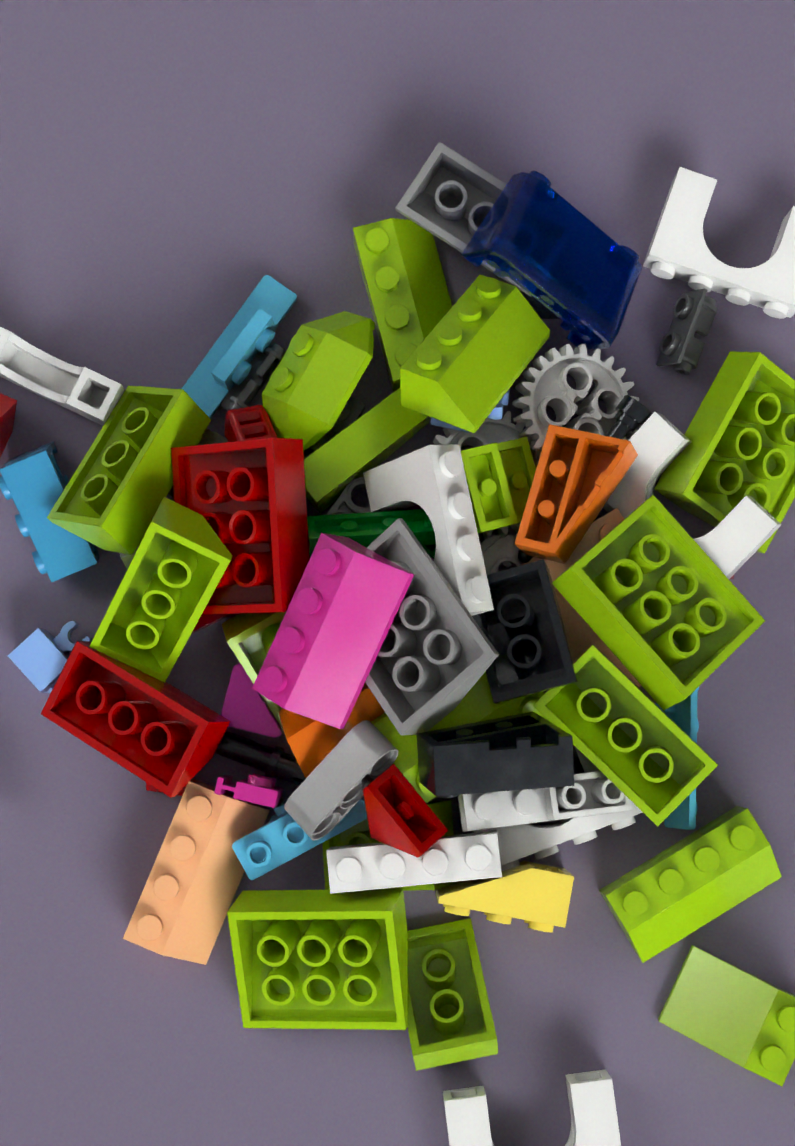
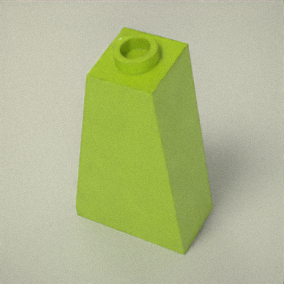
M398 388L304 459L306 498L321 514L336 502L353 479L364 477L363 472L380 465L430 422V417L401 406V388Z

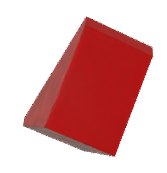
M392 764L363 789L372 839L415 857H420L448 831L395 764Z

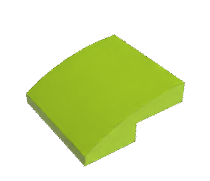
M527 436L461 450L477 532L482 533L521 523L536 471Z

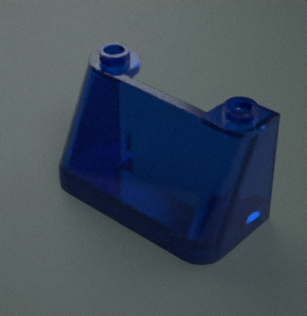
M531 171L530 173L521 172L513 175L461 255L476 267H479L483 261H486L490 266L496 268L494 274L499 278L508 276L563 320L560 326L566 331L571 330L566 339L576 347L585 344L587 349L610 348L620 332L642 271V266L638 261L639 255L631 248L615 242L550 187L551 182L543 174Z

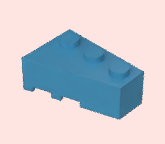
M54 441L11 458L0 468L2 475L0 476V489L6 500L13 498L19 514L15 515L18 528L24 537H31L36 551L32 552L34 562L41 574H48L51 582L97 564L100 557L96 545L47 519V516L69 482L68 476L62 474L53 455L58 453Z

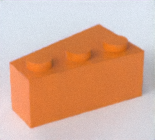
M549 424L515 545L525 555L565 564L638 456L631 441Z
M365 683L344 729H338L286 709H281L278 712L286 740L305 778H307L354 726L365 720L371 722L385 711Z

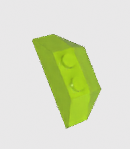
M343 311L300 326L262 392L263 407L271 420L277 438L303 439L304 453L305 449L314 445L333 428L373 358V330L375 329V322L371 318Z

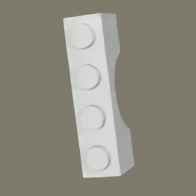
M0 327L1 378L102 426L105 424L125 391V388L120 383L86 367H78L62 361L29 344L11 331Z
M497 831L441 837L420 857H415L384 843L335 846L326 850L330 894L502 877Z

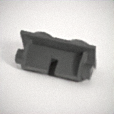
M703 288L682 293V296L675 303L673 308L674 318L668 333L660 343L659 350L661 353L656 363L657 366L676 364L675 371L684 375H690L691 370L697 368L705 343L694 338V334L697 333L703 337L708 336L718 311L715 307L717 301L712 297L706 296L707 289Z
M274 343L266 347L263 353L259 351L250 362L252 368L248 376L240 385L234 384L220 406L227 411L256 405L263 406L262 392L286 350Z

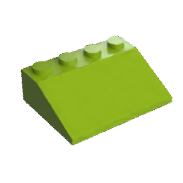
M730 351L684 434L692 442L665 469L654 489L681 509L713 527H716L746 495L754 498L781 523L795 498V380L761 352ZM777 530L757 550L758 552L765 554Z
M654 495L649 497L552 582L554 587L663 711L691 695L765 622L764 618Z
M330 889L243 890L228 910L227 915L243 1028L407 1029L408 939L403 889H374L330 894Z

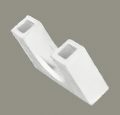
M679 167L669 189L643 267L651 269V273L659 278L673 279L674 277L686 281L688 286L694 290L705 288L708 290L707 292L712 290L726 295L725 298L731 303L743 306L752 304L763 308V312L771 317L779 319L791 318L795 314V206L791 208L782 221L768 261L752 268L729 266L718 260L711 253L703 235V222L717 179Z
M656 411L628 440L631 441L638 456L603 506V509L607 512L618 508L624 519L653 495L655 484L660 475L692 442L665 416ZM746 495L712 531L693 540L724 575L730 579L782 524L754 498Z
M459 444L427 445L363 472L371 512L398 511L419 505L428 515L435 533L436 551L433 562L471 616L494 610Z
M573 745V756L580 773L600 771ZM632 802L633 810L563 819L551 825L522 824L474 830L472 832L497 831L501 871H505L519 866L520 862L518 859L534 854L536 859L553 855L559 852L558 844L571 839L574 845L590 841L598 837L595 830L611 825L612 830L630 826L636 823L634 816L643 812Z
M607 1070L565 1075L571 1114V1131L565 1146H621L613 1082ZM484 1086L442 1091L449 1146H495L491 1138Z

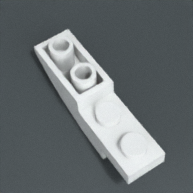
M601 771L574 774V786L460 794L458 796L463 832L633 810L632 801Z

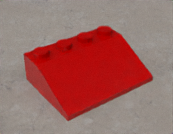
M264 438L171 448L174 502L203 515L232 555L228 567L202 614L286 612L310 560L303 439Z

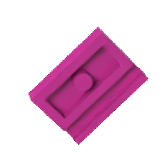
M253 773L252 775L249 774L248 779H242L236 783L232 782L233 776L223 775L217 779L214 794L222 795L232 791L234 792V799L272 808L277 807L281 803L284 788L275 786L276 778Z

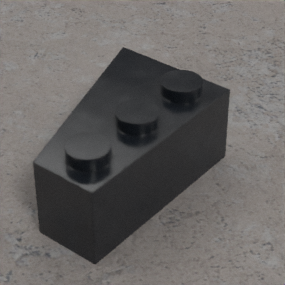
M535 712L416 733L419 782L437 797L453 798L460 794L574 786L572 735Z

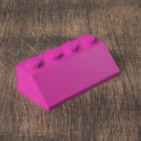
M321 533L252 689L283 709L338 729H344L415 574L348 537Z

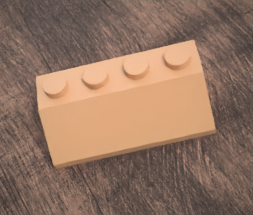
M194 779L190 780L186 786L123 939L163 956L206 965L245 872L232 848V844L236 840L264 826L270 810L251 802L234 799L233 795L228 792L222 795L214 794L215 787Z

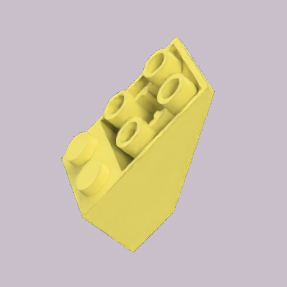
M522 861L519 866L502 871V877L457 881L455 885L437 889L435 894L438 903L443 904V907H445L444 911L447 913L469 916L470 910L484 912L483 914L487 915L486 919L492 922L511 924L512 918H517L528 923V928L552 933L554 926L563 928L566 926L574 876L565 868Z

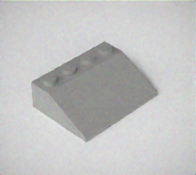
M398 518L367 548L415 575L365 683L402 736L417 735L416 733L427 732L457 707L499 654L402 518Z

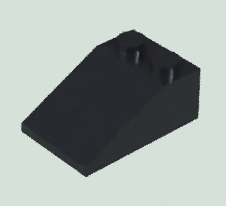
M544 559L487 575L494 610L472 617L499 654L486 670L494 704L576 683L577 678L554 585L552 584L550 570Z

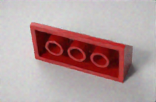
M76 641L41 715L170 798L175 797L212 759L231 721L166 681L164 683L90 648L91 642Z

